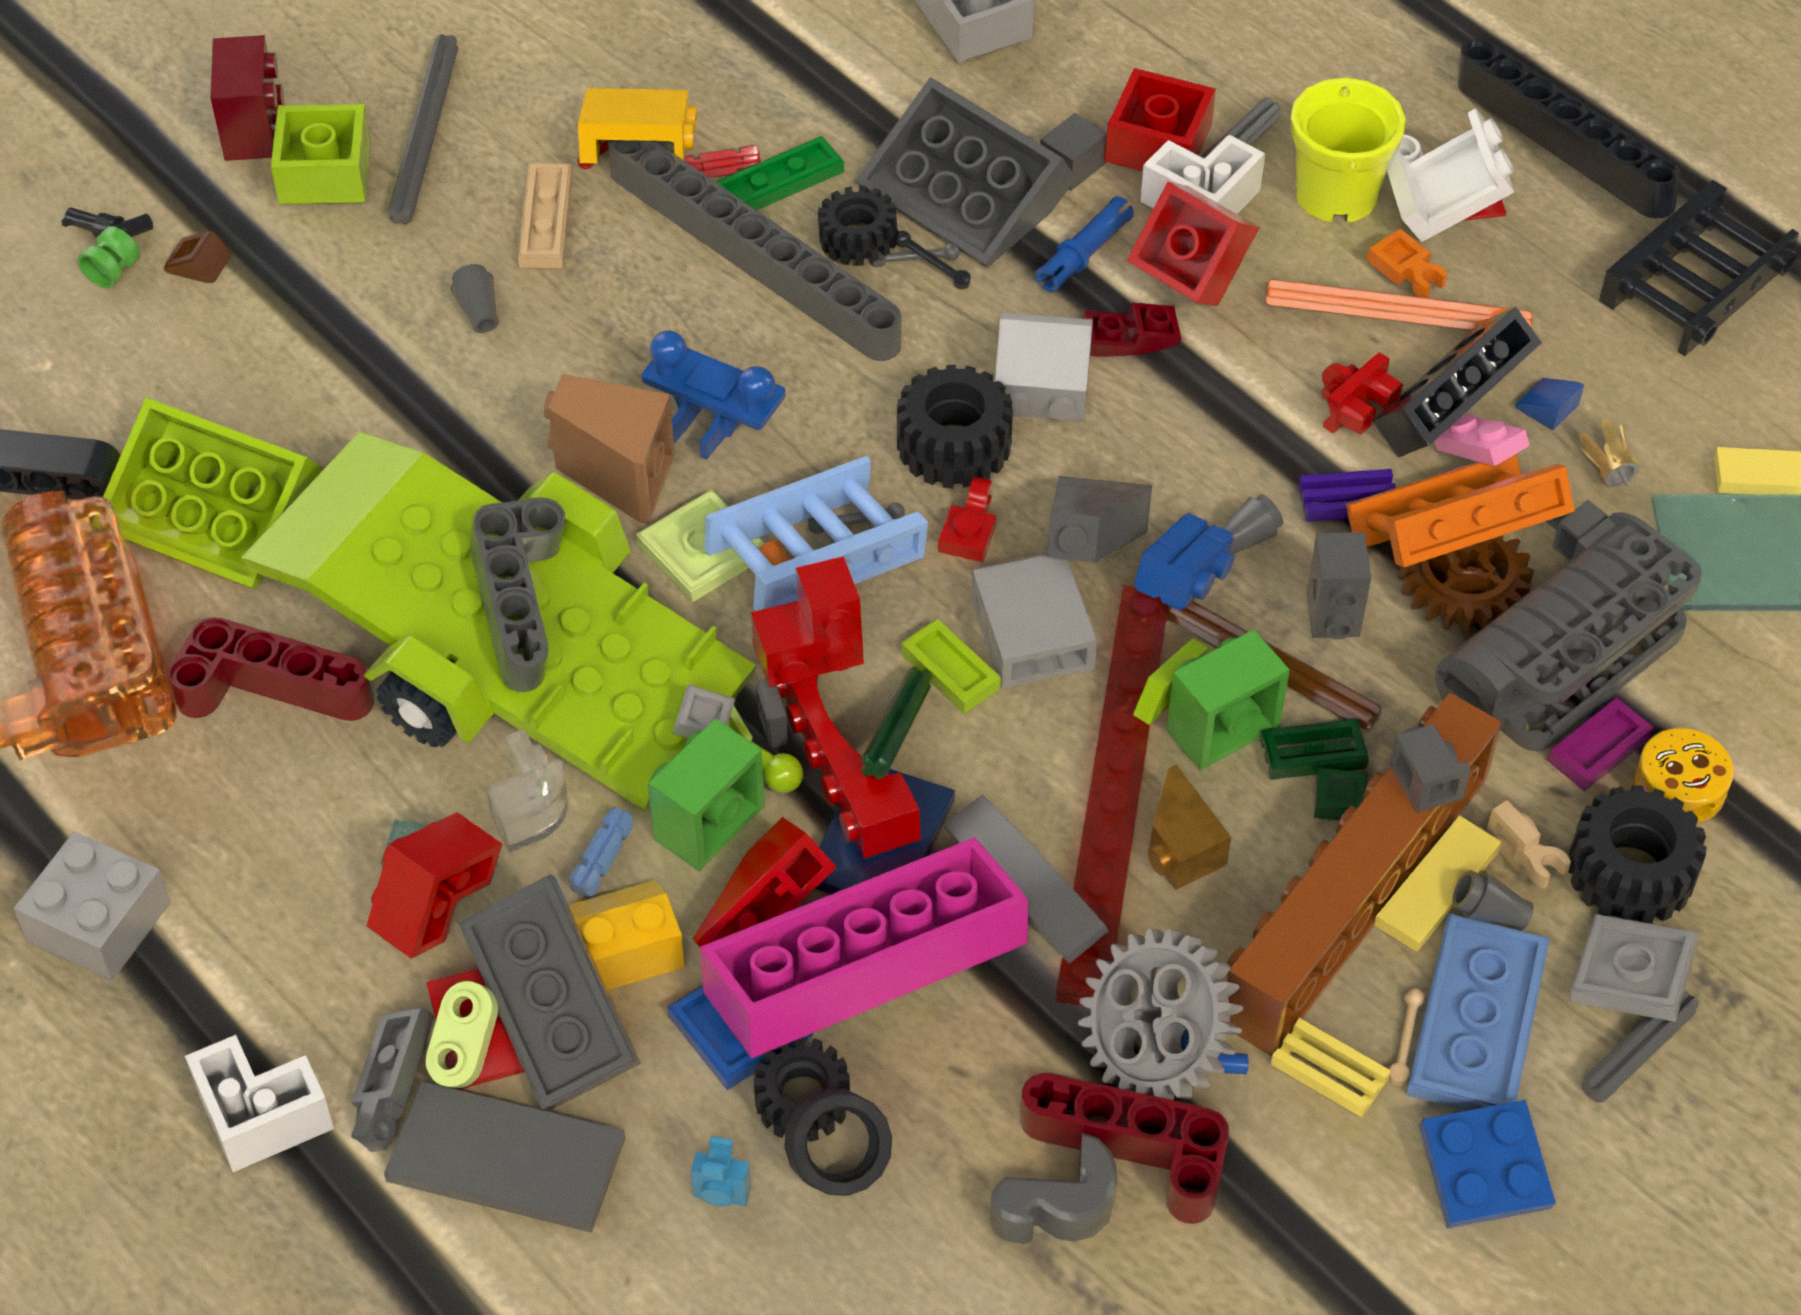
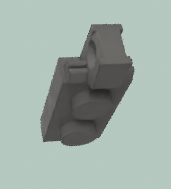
M424 1007L381 1015L351 1102L357 1108L356 1123L351 1137L360 1142L370 1152L387 1150L397 1131L395 1120L399 1119L403 1113L402 1108L405 1107L411 1092V1086L435 1017Z

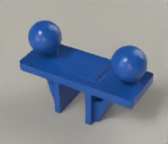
M670 330L658 333L651 341L650 353L653 360L643 371L642 382L673 395L679 408L676 415L672 418L674 444L703 408L714 412L713 423L700 440L701 458L707 460L724 438L731 437L740 424L755 430H761L786 397L785 388L775 384L773 375L766 368L754 366L743 371L687 348L684 338L677 332Z

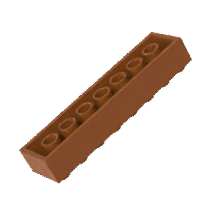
M1450 692L1438 708L1430 706L1424 712L1418 725L1426 727L1434 724L1443 741H1449L1454 747L1458 763L1467 761L1471 768L1464 798L1416 813L1391 767L1385 774L1377 772L1373 776L1364 792L1363 798L1365 800L1358 808L1350 806L1338 823L1336 829L1338 834L1330 843L1324 840L1318 845L1310 859V869L1303 878L1296 875L1291 879L1282 894V904L1275 913L1270 911L1264 913L1253 931V941L1246 949L1238 947L1226 964H1229L1231 967L1226 975L1228 976L1227 982L1239 985V989L1228 997L1229 1003L1243 1006V1011L1230 1016V1023L1242 1029L1241 1033L1236 1035L1270 1056L1274 1054L1277 1048L1280 1049L1287 1034L1292 1033L1299 1018L1303 1019L1374 927L1376 915L1458 818L1487 780L1502 724L1501 721Z

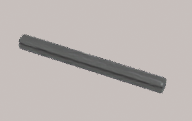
M440 34L435 38L388 207L389 219L395 224L401 222L406 225L412 221L458 52L457 38L453 35L445 36Z

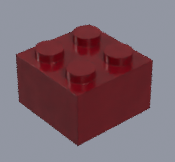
M265 35L213 38L210 99L225 161L272 158L278 105H284V93L282 84H275L273 79L278 78L277 58L275 52L268 53Z

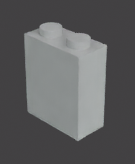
M1040 554L1030 559L1005 564H991L984 568L972 570L971 600L995 671L1001 677V688L1095 670L1097 639L1068 559L1050 558L1045 554Z

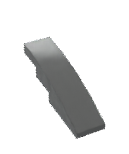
M983 795L979 796L943 825L957 844L974 837L977 838L1028 898V924L1068 963H1071L1109 932L1106 925L1064 878Z

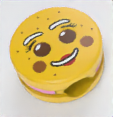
M1672 728L1657 733L1645 744L1635 771L1634 785L1643 786L1645 792L1653 793L1654 788L1665 791L1663 797L1672 800L1674 797L1678 798L1684 803L1682 810L1685 812L1693 811L1698 817L1697 823H1701L1715 816L1722 808L1733 780L1734 768L1727 750L1710 735L1689 728Z

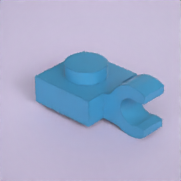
M710 1136L709 1154L696 1152L691 1169L693 1196L700 1197L705 1202L714 1206L725 1207L735 1204L746 1207L751 1190L749 1162L733 1159V1140Z

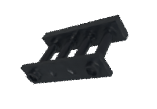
M1714 180L1708 183L1606 271L1599 298L1601 303L1614 310L1626 298L1633 299L1636 297L1684 328L1678 352L1683 356H1686L1699 344L1702 346L1706 345L1723 322L1776 275H1785L1797 258V253L1794 252L1799 232L1791 229L1775 244L1769 242L1724 214L1725 208L1722 205L1727 188ZM1706 229L1709 231L1716 229L1758 255L1759 258L1747 267L1705 241L1699 235ZM1689 251L1732 278L1733 281L1723 290H1720L1674 261L1673 258L1680 252L1686 253ZM1663 274L1707 302V304L1695 314L1646 283V281L1653 275L1660 276Z

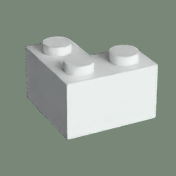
M1228 135L1204 159L1168 140L1143 165L1140 202L1154 209L1164 187L1169 181L1190 186L1238 214L1261 190L1265 153Z
M236 1035L185 1056L198 1094L232 1172H236L334 1129L325 1096L306 1055L258 1076H254Z

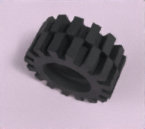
M852 186L844 188L845 194L843 195L838 190L831 193L832 200L825 198L822 201V208L819 207L820 244H822L824 253L829 252V258L836 261L841 256V263L849 265L851 259L856 260V266L864 265V259L870 258L871 263H874V261L879 260L878 252L885 256L890 253V248L894 249L896 247L894 242V236L898 232L895 203H891L889 195L885 194L881 197V190L876 188L871 193H868L867 186H859V192H853ZM857 223L869 224L860 228L847 227Z
M804 1037L795 1040L794 1048H789L788 1044L778 1047L777 1055L772 1050L764 1053V1064L758 1062L755 1068L754 1095L757 1114H761V1122L766 1128L773 1124L774 1135L783 1138L786 1126L794 1109L801 1104L791 1102L783 1096L781 1092L782 1087L787 1081L796 1077H810L821 1083L823 1091L827 1089L850 1091V1075L847 1073V1064L844 1058L838 1059L837 1050L831 1045L823 1052L822 1041L814 1038L811 1047H805ZM834 1110L818 1118L808 1133L809 1142L819 1140L818 1130L821 1128L827 1136L835 1131L834 1121L842 1124L846 1118V1111Z

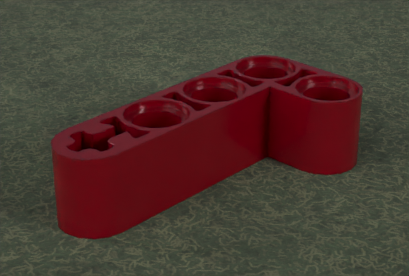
M217 617L205 619L192 629L168 671L177 708L183 715L190 718L206 717L213 713L220 705L230 686L346 721L359 720L367 716L374 705L370 680L363 676L367 672V667L361 660Z
M1051 1073L1034 1075L1025 1082L1021 1096L1020 1125L1030 1138L1077 1150L1081 1149L1082 1133L1099 1138L1111 1151L1113 1158L1170 1170L1166 1205L1170 1214L1177 1220L1196 1224L1205 1221L1212 1214L1229 1137L1228 1123L1219 1112L1206 1107ZM1068 1110L1074 1111L1073 1116L1068 1115ZM1100 1115L1106 1118L1107 1121L1096 1123L1088 1120L1087 1117ZM1153 1127L1158 1129L1160 1133L1146 1134L1140 1128ZM1204 1138L1211 1141L1213 1145L1200 1146L1192 1140ZM1195 1185L1204 1192L1191 1194L1184 1191L1181 1187Z

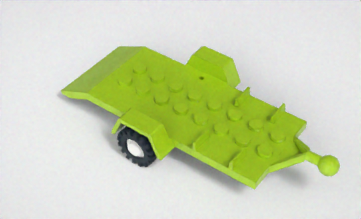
M358 432L241 557L244 564L261 575L309 592L390 645L363 676L372 681L388 670L392 671L377 688V700L379 703L384 704L381 708L383 712L387 715H392L393 719L391 721L396 726L402 725L405 728L404 733L409 737L414 734L418 742L425 744L428 741L430 747L437 748L438 745L444 747L457 733L462 741L469 744L495 713L644 811L650 806L648 783L652 774L661 764L672 761L683 750L688 738L672 734L687 685L690 684L735 699L752 678L756 668V664L716 639V627L712 626L707 633L649 597L647 583L644 582L637 589L613 574L631 552L617 512L555 472L549 473L529 487L519 499L549 498L561 505L565 512L564 531L559 552L547 560L528 562L548 642L545 677L540 686L529 692H517L510 689L504 684L500 676L471 555L472 526L476 512L483 506L502 502L424 452ZM536 527V528H535V529L540 530V531H547V530H548V529H545V528H542V527ZM487 534L490 537H501L497 534ZM496 575L497 577L502 579L511 578L507 575ZM516 616L506 617L507 619H510L512 621L522 620L521 618ZM524 647L518 649L517 654L523 656ZM733 705L727 726L762 749L763 776L767 786L778 793H788L795 790L803 778V768L800 762L790 754L772 755L752 742L753 737Z

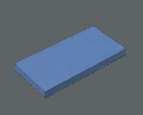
M1448 913L1407 1089V1096L1466 1111L1516 1102L1544 970L1549 937Z

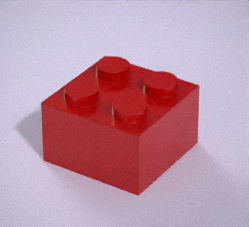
M1134 68L1107 124L1105 162L1143 171V165L1168 140L1199 156L1212 127L1216 88Z
M1168 181L1126 261L1196 303L1218 306L1260 227L1190 186Z

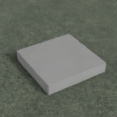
M1595 914L1571 987V1002L1676 1022L1698 946V932Z

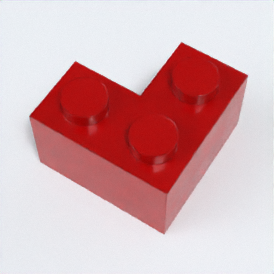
M844 556L796 567L798 601L751 612L754 647L769 687L794 683L805 678L834 671H843L850 667L864 664L860 597Z
M458 812L437 822H431L424 828L403 838L395 839L388 845L383 854L382 862L384 864L378 886L371 896L372 907L366 926L410 959L444 943L457 901L491 884L503 844Z

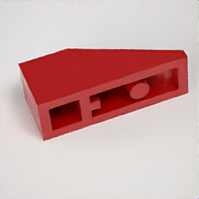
M782 817L746 852L692 940L700 948L794 910L836 866L806 832Z

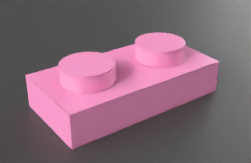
M1463 414L1434 441L1437 451L1496 466L1530 446L1526 429L1506 425L1502 421H1491L1475 417L1474 414Z

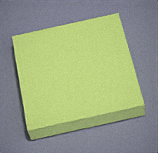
M712 489L636 534L638 547L692 603L749 568L732 548L708 556L704 551L705 515L728 507ZM760 538L751 540L758 549L765 544Z

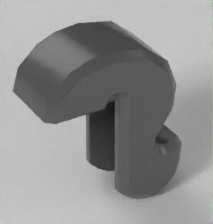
M1082 1133L1079 1181L1005 1177L995 1186L991 1195L990 1221L995 1233L1006 1241L1020 1244L1032 1241L1034 1226H1039L1057 1239L1073 1242L1095 1236L1109 1222L1115 1200L1117 1171L1111 1151L1099 1138Z

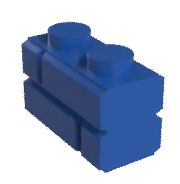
M1188 512L1143 552L1134 582L1136 590L1154 599L1159 596L1161 602L1179 611L1183 608L1185 609L1195 598L1205 599L1213 585L1214 579L1224 580L1232 568L1235 555L1230 553L1234 540L1232 533L1214 524L1209 527L1206 520Z

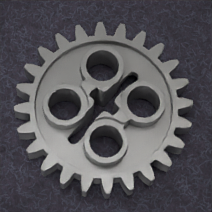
M1147 929L1145 938L1144 936L1129 934L1128 948L1117 944L1110 946L1114 957L1113 962L1102 959L1096 961L1103 973L1101 979H1086V983L1095 990L1093 997L1080 999V1004L1091 1009V1016L1079 1020L1078 1025L1092 1029V1035L1082 1042V1046L1098 1050L1090 1061V1065L1092 1067L1107 1068L1102 1078V1081L1105 1083L1119 1084V1089L1173 1100L1174 1095L1178 1098L1190 1099L1192 1098V1085L1203 1089L1210 1087L1206 1071L1224 1073L1225 1070L1218 1060L1220 1053L1234 1055L1236 1052L1226 1042L1227 1035L1240 1034L1242 1031L1240 1027L1230 1023V1016L1243 1011V1006L1229 1003L1228 999L1230 995L1239 989V985L1222 981L1231 967L1229 964L1213 963L1218 951L1215 948L1201 947V939L1198 937L1185 935L1183 938V932L1167 929L1165 934L1163 931ZM1185 976L1186 990L1179 997L1178 983ZM1138 982L1139 993L1136 1000L1132 1002L1131 990L1134 984ZM1187 1029L1189 1032V1043L1183 1051L1180 1043L1181 1036ZM1140 1034L1142 1045L1139 1053L1135 1055L1134 1042Z

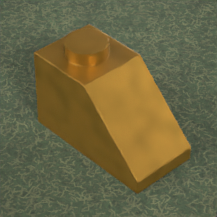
M1176 764L1168 768L1152 825L1150 848H1148L1147 853L1156 873L1160 876L1165 875L1177 890L1226 866L1231 836Z

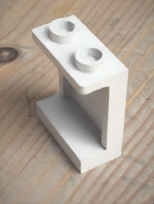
M1476 108L1468 112L1472 129L1411 163L1405 159L1399 150L1389 161L1387 173L1401 218L1421 242L1514 193L1509 177L1514 172V168L1506 152L1500 149L1498 145L1503 142V136L1492 118L1485 121Z

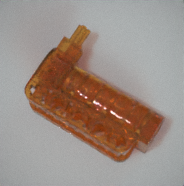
M64 491L43 492L21 500L4 516L1 523V536L36 679L28 681L30 693L0 702L3 719L0 720V749L12 746L19 760L45 753L50 749L57 756L82 757L130 744L167 731L177 718V709L138 564L132 550L125 545L119 520L110 501L103 497L94 496L69 503ZM99 514L98 520L102 533H93L89 524L90 516ZM118 595L122 606H112L113 599ZM126 623H133L136 627L130 635L128 634ZM153 695L158 707V715L149 718L147 715L148 707L144 697Z

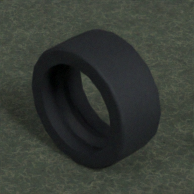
M827 1089L810 1095L794 1109L785 1129L784 1149L790 1167L803 1182L827 1195L849 1196L868 1189L882 1176L891 1158L892 1134L887 1118L873 1102L849 1090ZM834 1110L849 1111L857 1115L865 1124L869 1135V1146L864 1160L854 1170L843 1174H829L819 1169L811 1160L807 1149L808 1133L813 1123L823 1114Z

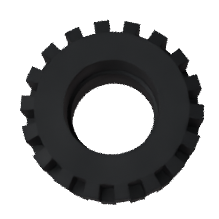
M946 365V369L943 370L934 367L927 369L926 376L918 374L913 377L911 385H905L902 389L901 399H898L897 450L900 451V459L903 465H909V472L915 477L923 475L924 482L931 485L940 482L943 483V488H953V484H962L963 488L970 487L974 476L989 480L991 472L998 474L1004 466V461L1009 459L1012 444V399L1010 394H1005L1006 387L1000 381L993 382V375L984 371L979 374L976 372L975 367L967 365L965 369H958L956 365ZM945 425H962L966 427L950 428L945 427Z
M1632 785L1630 791H1625L1622 786L1612 788L1609 797L1601 793L1593 799L1591 806L1587 805L1585 807L1570 848L1569 859L1571 863L1568 873L1573 874L1571 884L1574 890L1584 891L1581 900L1588 907L1595 904L1600 907L1598 911L1600 915L1610 916L1612 914L1621 919H1638L1639 922L1652 924L1654 917L1663 922L1672 917L1674 910L1680 912L1686 906L1703 866L1707 846L1703 845L1706 839L1704 829L1696 827L1698 817L1693 811L1685 812L1682 810L1684 803L1676 797L1669 800L1663 797L1665 791L1656 788L1651 793L1645 792L1643 786ZM1632 847L1640 849L1651 855L1657 862L1639 863L1623 856L1616 848Z

